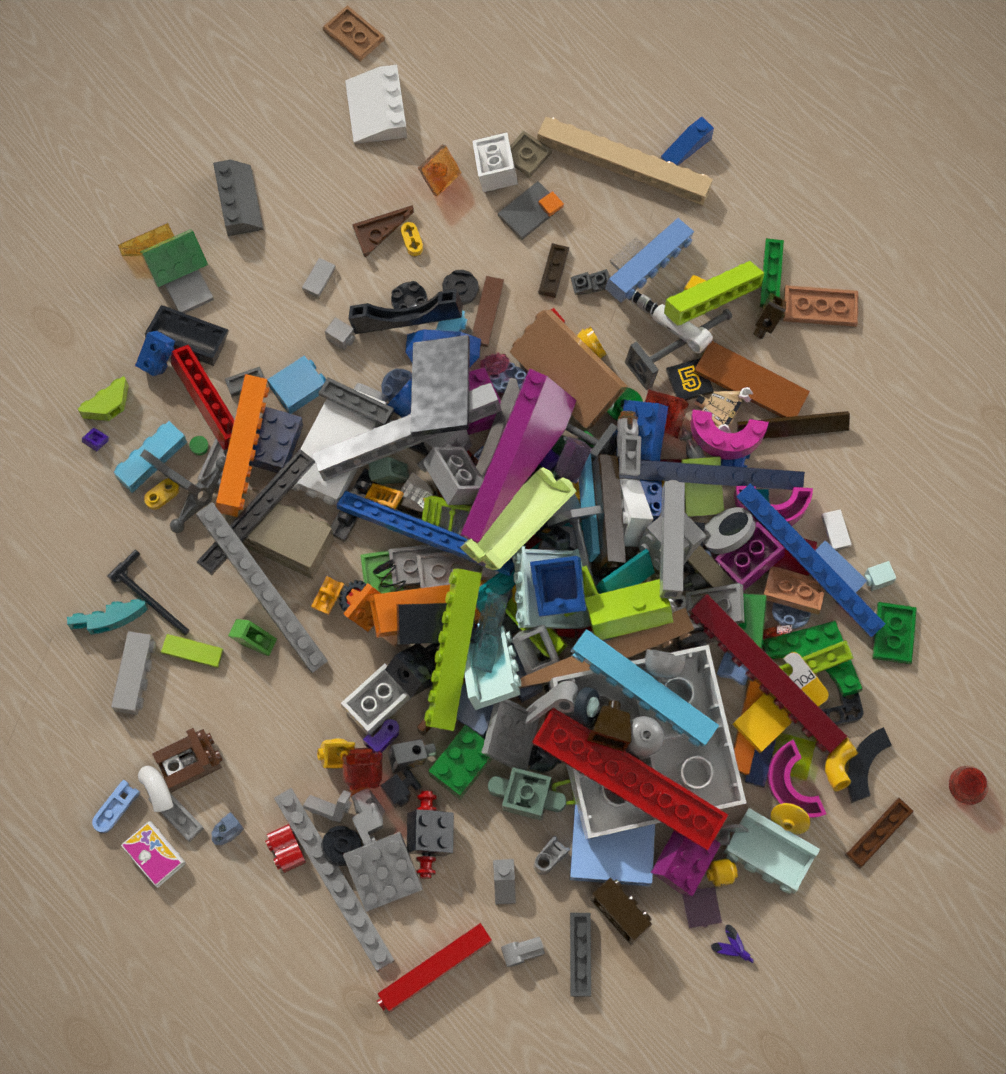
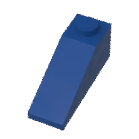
M700 117L661 155V159L666 162H673L678 166L712 139L714 127L703 117Z

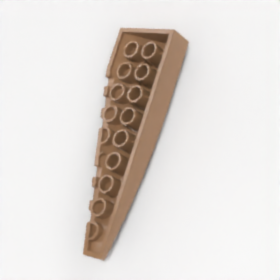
M683 608L672 613L673 623L617 636L605 643L629 659L646 652L647 649L651 650L662 645V648L674 644L672 640L679 637L680 640H684L692 636L691 632L695 629L686 609ZM573 656L520 678L522 686H519V689L547 684L555 677L590 670V665L585 661L582 663L577 661Z

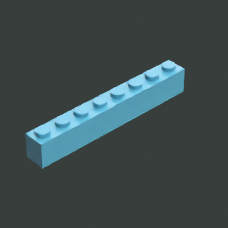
M586 629L571 649L572 656L581 663L585 661L590 665L589 669L597 675L601 673L607 677L605 680L614 687L618 685L623 689L622 693L630 699L634 697L640 701L638 704L647 711L651 709L656 713L655 717L664 723L666 721L673 725L672 729L680 735L684 733L689 737L688 741L696 747L699 745L705 746L719 727L713 720Z

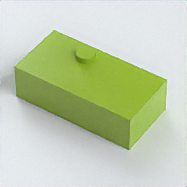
M660 579L585 598L587 615L593 634L601 640L673 623L669 599L660 597Z

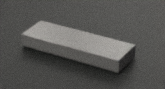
M170 793L174 806L160 813L191 842L204 827Z

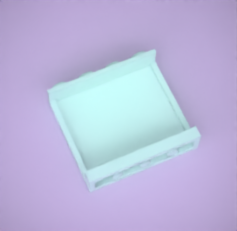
M522 546L513 555L518 628H534L545 625L546 629H583L591 626L587 611H581L565 617L564 614L539 617L530 562L571 556L580 557L578 549L574 551L525 549V546Z

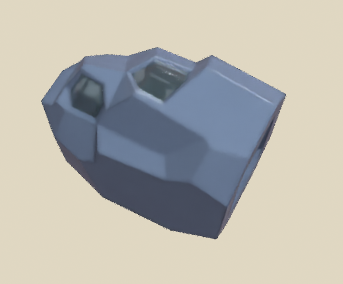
M231 812L215 825L211 833L212 841L215 845L231 842L244 830L243 826Z

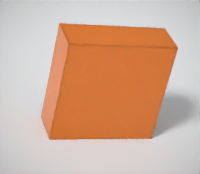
M553 191L538 202L549 217L564 207V203Z

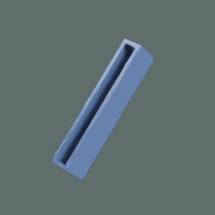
M677 218L611 276L605 289L621 303L626 298L630 299L635 294L637 288L641 289L647 283L648 278H654L661 267L665 268L672 257L676 258L683 247L687 248L693 240L691 238L694 231Z

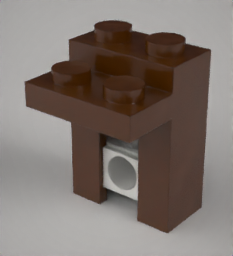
M194 728L186 731L187 737L152 753L171 793L222 768L220 762L223 759L218 750L214 751L212 744L215 742L211 734H206L204 729L196 732ZM173 763H179V768L176 771H170V766Z

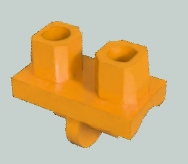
M326 576L311 607L330 615L344 587V583Z

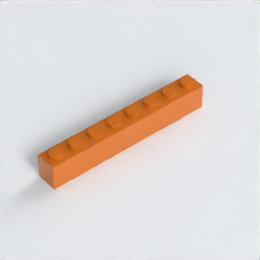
M247 374L244 377L215 505L221 514L237 517L238 511H243L245 499H242V493H247L249 484L245 482L246 477L250 478L252 466H249V461H254L256 450H252V447L257 445L259 434H256V429H261L263 418H259L260 413L264 414L266 403L263 402V398L268 397L270 388L266 387L267 379Z

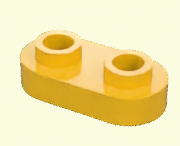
M169 478L164 479L145 494L144 502L146 506L152 510L161 508L178 495L179 485ZM172 485V488L166 489V486ZM156 496V500H150L151 497Z

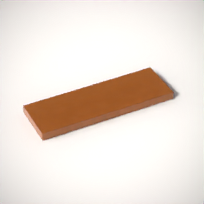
M713 341L705 349L694 370V373L729 391H741L743 388H750L753 394L748 395L751 399L750 402L781 418L798 416L810 393L809 390Z

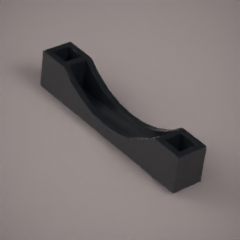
M452 289L440 291L427 302L410 308L390 309L374 306L369 303L350 306L348 320L352 328H354L356 335L462 318L463 304L458 290Z

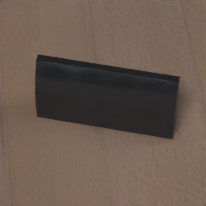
M161 305L145 332V338L148 332L158 331L175 340L174 350L189 345L198 361L214 366L222 351L229 330Z

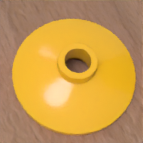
M789 803L776 805L770 815L771 821L795 835L805 833L811 823L806 811L799 806Z

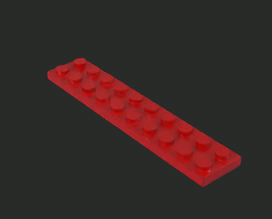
M554 707L551 709L531 743L703 849L709 850L728 814L626 751L623 752L587 741L590 729Z

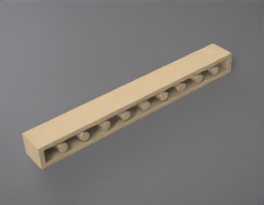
M545 117L537 135V140L549 148L701 205L704 204L712 185L713 179L705 174H698L689 168L677 166L673 162H666L654 155H647L638 149H631L622 143H615L606 137H599L590 131H583L574 125L559 122L555 118Z

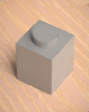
M336 317L325 330L326 339L343 350L347 346H351L355 340L354 328Z

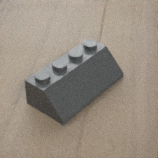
M231 159L214 162L213 166L227 235L233 236L264 230L251 165Z

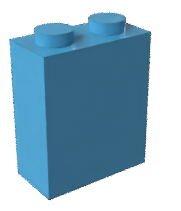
M305 355L267 379L270 389L289 414L294 413L318 397L319 391L326 381L323 374H318L315 370L317 368L311 359L308 361Z

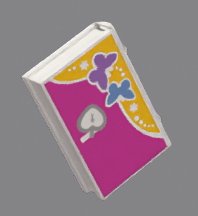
M151 821L146 823L121 845L157 888L186 864L180 853L172 847Z

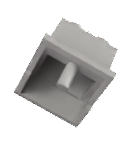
M685 512L683 565L706 537L704 532ZM661 513L658 519L646 528L637 546L640 552L647 548L653 566L659 571Z

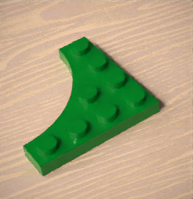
M836 621L764 639L762 648L771 659L784 658L792 652H796L801 657L840 643L843 639ZM851 660L824 670L837 685L842 696L862 692V686Z

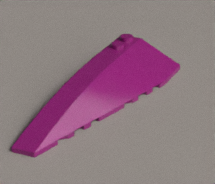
M529 369L460 536L479 543L564 433L577 400L548 376Z

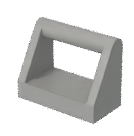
M545 625L518 632L512 639L527 675L560 661ZM540 633L550 656V659L539 662L529 639L530 636Z

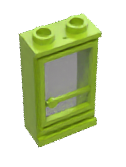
M436 496L425 497L422 520L460 535L472 505H448L444 498Z

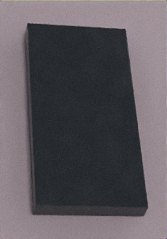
M447 603L396 604L398 644L439 643V634L443 631L444 625L442 623V616L444 611H446ZM475 615L470 642H475Z

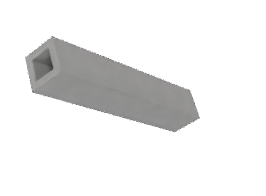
M676 480L665 481L662 488L660 597L680 599L683 592L685 483Z

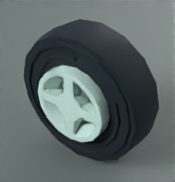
M585 687L578 693L574 705V717L577 722L588 725L595 719L599 708V694L597 690Z

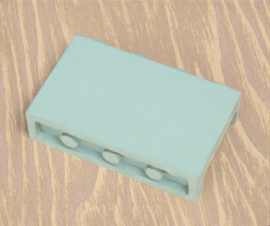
M504 625L500 626V635L472 645L469 644L464 674L468 698L475 710L521 695L519 686H522L519 675L516 673L519 671L516 660H514V657H516L515 649L511 645L513 637L510 631H506Z
M749 808L739 824L746 827L748 832H735L730 840V845H727L723 853L732 862L737 863L738 861L744 864V868L749 872L755 873L756 871L761 874L762 879L766 882L778 884L785 893L795 894L820 849L790 831L784 830L778 824Z

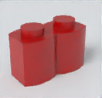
M289 824L267 834L268 840L265 842L270 852L274 850L276 858L273 860L278 870L282 869L286 873L306 863Z

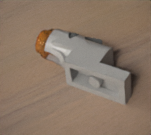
M622 411L618 417L617 456L620 458V475H640L641 436H638V417H636V412Z
M360 783L350 788V797L354 802L356 814L358 813V815L352 817V820L365 846L376 841L374 836L369 837V835L383 829L382 817L385 814V809L373 792L369 790L368 786Z

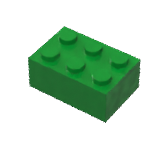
M191 229L140 251L157 287L208 265L194 231Z
M465 725L428 771L429 776L461 800L492 761V758L482 754L485 739Z

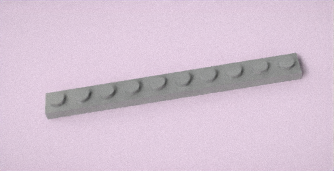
M213 502L196 513L198 519L309 671L313 673L328 662Z
M292 788L274 798L376 971L378 972L395 960L337 865L331 864L324 857L321 849L322 838Z

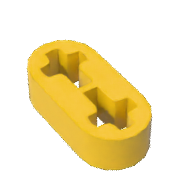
M404 223L401 227V236L409 255L418 256L423 251V244L418 229L414 223ZM407 229H410V231H412L411 237L409 236V233L406 232ZM412 242L415 243V246L417 247L416 250H414V248L412 247Z

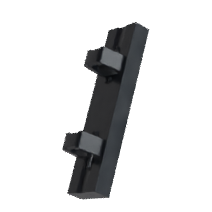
M364 468L350 493L364 498L371 485L379 483L371 481L368 473L369 470ZM359 487H360V488H363L366 493H364V492L358 490ZM340 510L331 525L334 537L345 542L359 517Z

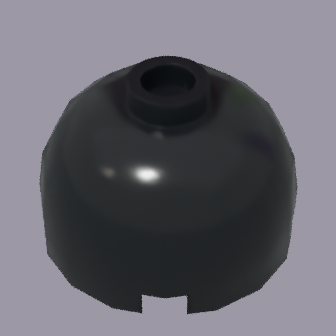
M533 745L528 766H531L530 770L544 773L553 770L562 761L538 746Z

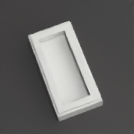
M841 509L823 513L821 517L830 545L835 550L850 547L852 544Z

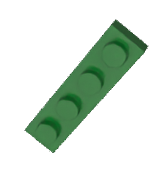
M768 238L765 240L764 277L761 286L760 307H763L770 293L780 298L784 240Z

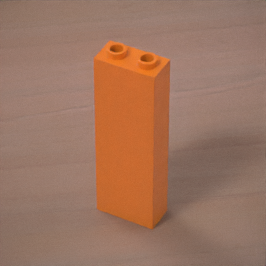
M481 580V581H480V586H482V585H483L484 583H486L487 581H486V580ZM451 584L374 594L369 601L377 638L397 635L396 604L446 603V594L449 592ZM493 604L482 612H479L476 608L475 624L489 622L494 618L495 607Z

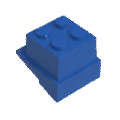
M579 556L530 562L539 617L587 611L581 558Z

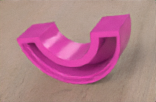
M693 409L690 427L696 443L705 452L714 457L719 456L720 459L733 460L745 457L758 448L764 438L768 422L749 419L747 426L742 431L726 433L715 426L711 412Z
M736 486V489L734 491V500L736 507L748 510L736 498V496L747 486ZM794 487L788 501L783 504L771 505L792 526L805 514L812 499L813 488Z
M793 739L783 745L770 762L768 769L770 792L778 804L789 803L799 806L806 811L810 818L826 815L819 796H803L791 784V769L795 762L802 758Z

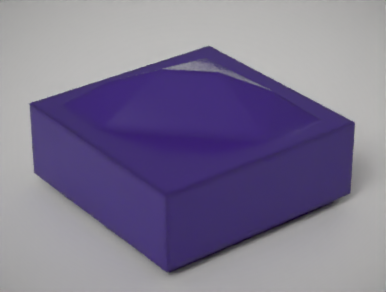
M95 428L82 437V443L96 452L109 441L107 435Z
M550 449L539 465L551 472L561 461V457Z

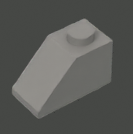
M514 859L493 860L495 905L516 904Z

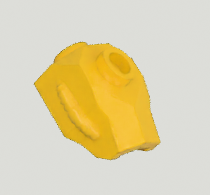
M341 738L323 741L317 750V758L321 760L322 767L337 769L343 768L347 764L355 763V742H347Z

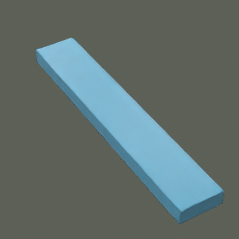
M583 450L577 457L581 508L596 506L590 450ZM597 515L582 520L584 542L589 562H593L600 554Z

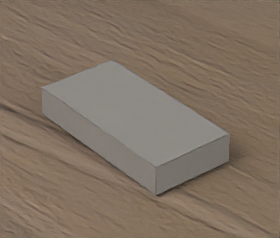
M319 258L305 281L302 290L319 298L336 266Z

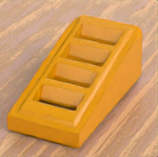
M373 483L364 498L395 510L404 493Z

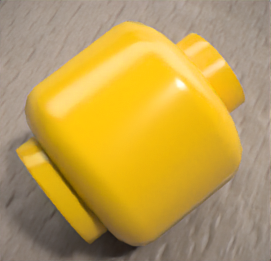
M721 859L710 863L706 875L709 882L712 881L714 886L721 887L733 884L735 878L738 877V872L734 862H731L729 859Z

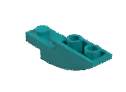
M133 599L128 603L115 601L110 605H106L105 613L103 611H94L88 615L75 613L67 617V625L71 630L87 628L91 635L115 630L134 621L148 610V606L141 599Z

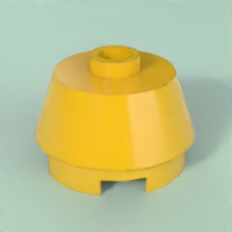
M591 326L579 332L577 336L600 359L607 355Z

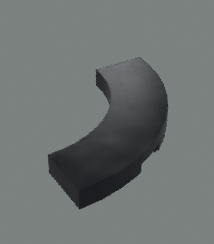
M884 727L867 736L857 747L858 754L850 760L848 777L851 783L847 786L851 803L871 796L868 786L870 766L874 758L881 751L892 745Z

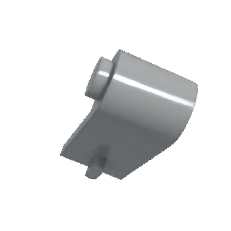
M572 681L559 683L526 709L528 712L526 724L530 725L553 707L560 712H572L578 694V686Z

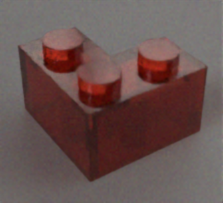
M648 390L645 402L668 406L664 436L678 439L689 403L683 398Z

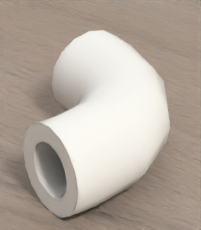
M152 766L142 767L138 773V780L145 786L154 812H161L174 806L172 798L161 773Z

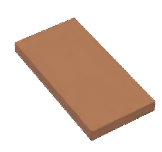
M785 285L784 300L787 303L786 311L783 314V321L857 327L858 291Z

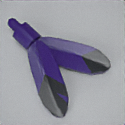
M729 924L726 925L725 933L730 944L713 943L711 949L722 955L740 956L743 960L753 963L754 960L744 950L736 929Z

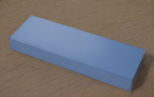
M826 540L815 550L855 593L867 581Z

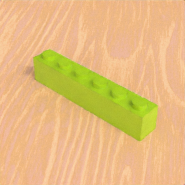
M751 261L740 264L718 276L669 297L665 302L664 314L677 326H680L760 288L764 272Z

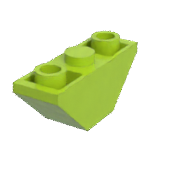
M122 376L120 379H115L106 389L98 391L93 398L84 401L77 408L83 419L110 421L123 412L129 388L126 378Z

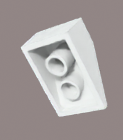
M507 133L473 141L478 177L483 192L518 184Z

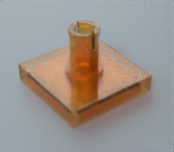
M443 144L418 167L422 177L435 196H439L462 173L449 149Z

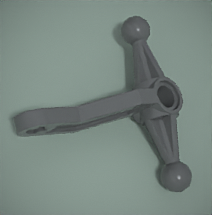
M144 449L140 456L145 461L188 491V496L179 518L173 519L170 523L172 532L181 533L185 528V521L212 501L214 490L224 469L226 457L217 459L215 463L216 468L194 485ZM203 491L202 497L198 499V494Z

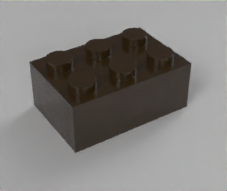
M610 877L592 893L590 900L632 946L652 926L650 921L652 919L646 911L643 910L641 912L636 906L638 903L631 895L627 896L622 891L624 889L622 884L617 879L613 881Z

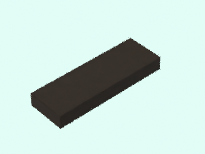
M551 244L538 294L556 298L568 257L569 247Z

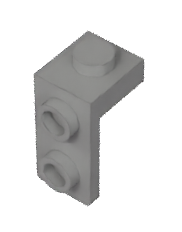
M344 790L336 805L309 795L303 805V809L340 823L345 813H348L351 808L352 802L349 801L351 793Z

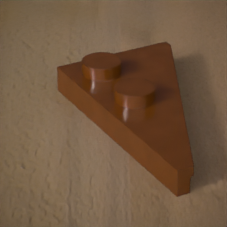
M413 205L352 224L364 257H367L414 213Z

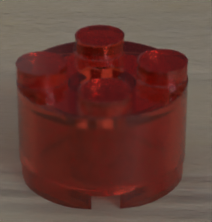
M356 748L350 750L348 755L346 753L343 754V781L348 785L349 789L356 790L360 787L378 788L380 786V782L383 780V756L381 752L377 751L376 754L370 748Z

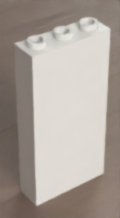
M369 396V397H371V398H373V399H375V400H377V401H379V402H381V403H383V404H386V402H384V401H382V400H379V399H377V398H374V397H372V396ZM326 399L301 450L314 459L313 453L351 439L356 435L371 431L379 427L380 424ZM315 462L292 489L295 491L302 490L312 498L318 497L323 499V502L326 504L336 505L344 492L347 491L358 468L323 481Z

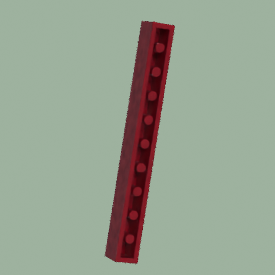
M708 594L703 595L687 611L690 614L689 618L696 625L700 624L704 628V634L710 639L714 638L718 642L717 647L723 653L728 652L732 656L731 661L737 667L741 666L746 671L745 675L752 682L756 681L760 685V691L766 696L770 695L774 699L773 704L780 710L784 709L788 713L787 718L793 724L798 723L802 728L800 731L807 738L811 737L816 742L814 745L822 753L824 751L831 753L847 737Z

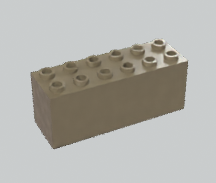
M247 488V493H242V499H245L243 511L260 493L259 490ZM279 502L242 543L246 548L314 579L335 540L330 524L325 521L318 522L310 514H301L293 506H284ZM242 510L238 511L237 517L243 512ZM221 514L226 520V522L229 524V526L237 518L235 516Z

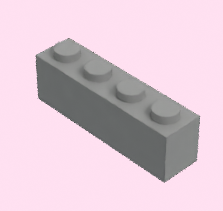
M129 631L127 633L111 706L115 712L138 715L139 710L143 708L144 698H142V694L147 689L148 679H146V676L152 667L150 657L156 648V642L149 634Z

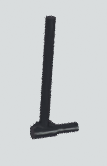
M135 549L107 577L113 583H120L122 581L184 636L187 635L190 630L127 576L128 567L140 556V553Z

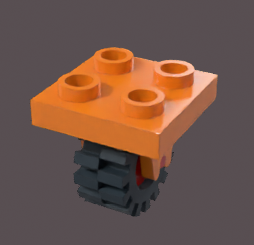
M354 580V583H348L349 587L346 585L343 587L345 589L344 592H340L342 597H339V601H341L339 606L345 611L343 614L369 632L374 626L369 600L374 594L382 593L368 583Z

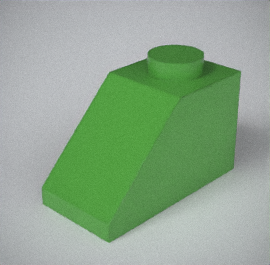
M242 619L235 620L228 637L239 644L266 656L270 655L277 641V638L256 624Z

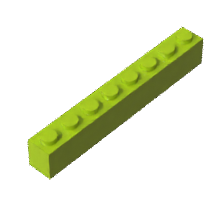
M453 569V572L450 573L449 583L451 585L445 598L447 607L442 616V623H444L443 631L439 634L438 641L440 647L435 655V662H437L436 670L433 671L431 678L433 687L428 695V702L430 704L424 718L426 726L452 731L455 729L482 573L464 569Z

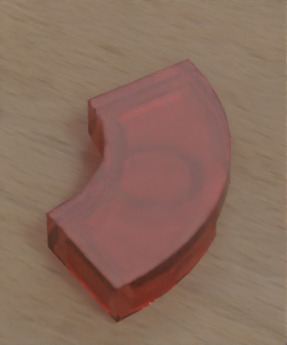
M783 625L764 629L763 639L789 634L792 632V626Z

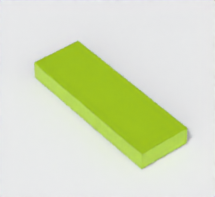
M167 634L161 653L218 668L224 650L220 647Z

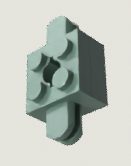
M512 767L509 779L495 776L488 782L489 793L492 796L504 798L502 809L506 812L542 821L544 809L562 812L566 807L565 795L550 790L552 779L549 776Z

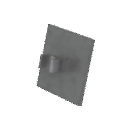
M722 825L718 832L720 833V844L730 845V832H748V829L743 825Z

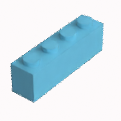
M170 421L162 424L157 429V432L152 437H148L138 450L136 449L131 452L125 462L117 465L114 471L116 478L133 493L157 471L155 467L140 456L143 450H147L160 461L166 463L187 443L185 435Z

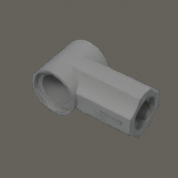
M540 936L520 943H509L501 947L507 967L519 965L524 960L545 954Z

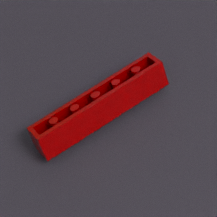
M186 345L173 350L170 362L222 449L227 450L235 421L190 346Z

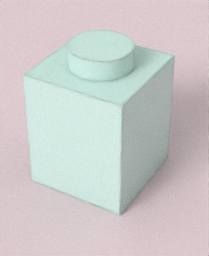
M889 561L868 568L864 574V578L867 580L865 584L870 586L871 591L892 585L896 580Z

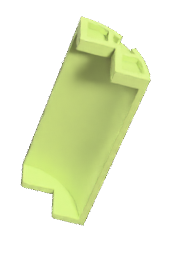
M544 467L539 469L520 488L480 542L476 543L472 539H468L460 548L477 563L483 561L486 564V568L492 570L500 569L576 492L573 484L564 477L556 481L548 469Z

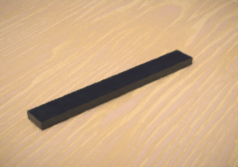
M300 449L230 525L241 542L251 534L315 464V460ZM214 542L199 558L197 564L212 576L228 558L217 543Z

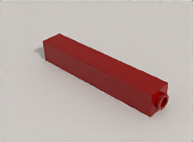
M479 923L377 993L379 999L376 1001L383 1011L387 1009L389 1013L488 946L492 943V939L482 924Z

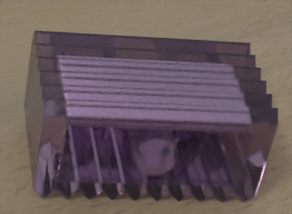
M568 437L567 444L563 448L564 451H562L561 458H559L558 465H556L554 471L561 478L564 477L573 483H577L592 448L584 441Z

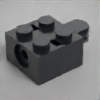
M414 644L397 653L385 671L412 698L433 686L431 678L433 671L436 670L437 662H435V655L439 650L432 648L427 651L421 644Z

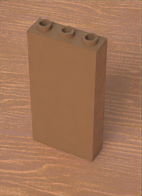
M542 310L536 315V320L533 324L525 328L523 336L512 344L513 348L509 352L528 371L532 369L548 376L576 399L572 415L586 429L593 428L628 386L551 310Z

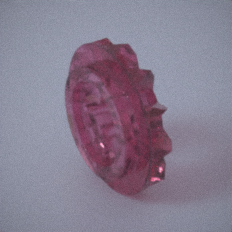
M499 352L496 354L491 353L490 356H485V359L480 361V368L485 367L488 375L502 373L509 367V358L506 354H500Z

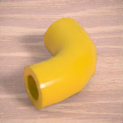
M848 737L828 754L825 762V773L830 786L835 792L843 790L851 783L850 778L845 772V765L848 760L858 754Z

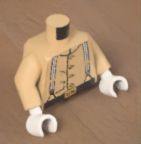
M748 387L743 388L741 391H714L710 399L699 395L695 405L702 408V411L712 413V420L718 429L731 433L729 427L741 409L743 403L741 400L744 399L745 402H750L751 399L748 395L753 394V392Z

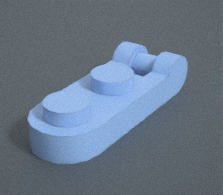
M123 780L92 820L94 829L100 833L109 832L131 803L137 799L140 791L136 788H131L129 783ZM122 793L128 795L125 800L120 797Z

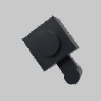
M409 768L402 771L406 777L403 781L395 774L380 785L381 790L394 808L398 806L401 808L410 801L411 793L407 788L412 786L415 791L422 788V785Z

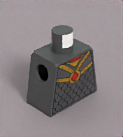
M422 739L392 745L388 753L392 773L424 765L427 757L436 755V748L434 744L424 745Z

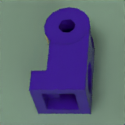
M393 719L386 720L382 724V729L373 738L368 734L363 739L364 745L378 757L398 737L399 724Z

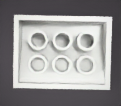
M397 65L381 66L345 80L354 144L407 138Z

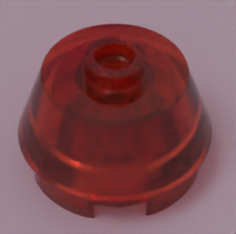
M974 766L958 767L949 778L951 795L963 804H977L988 793L989 785L985 774Z

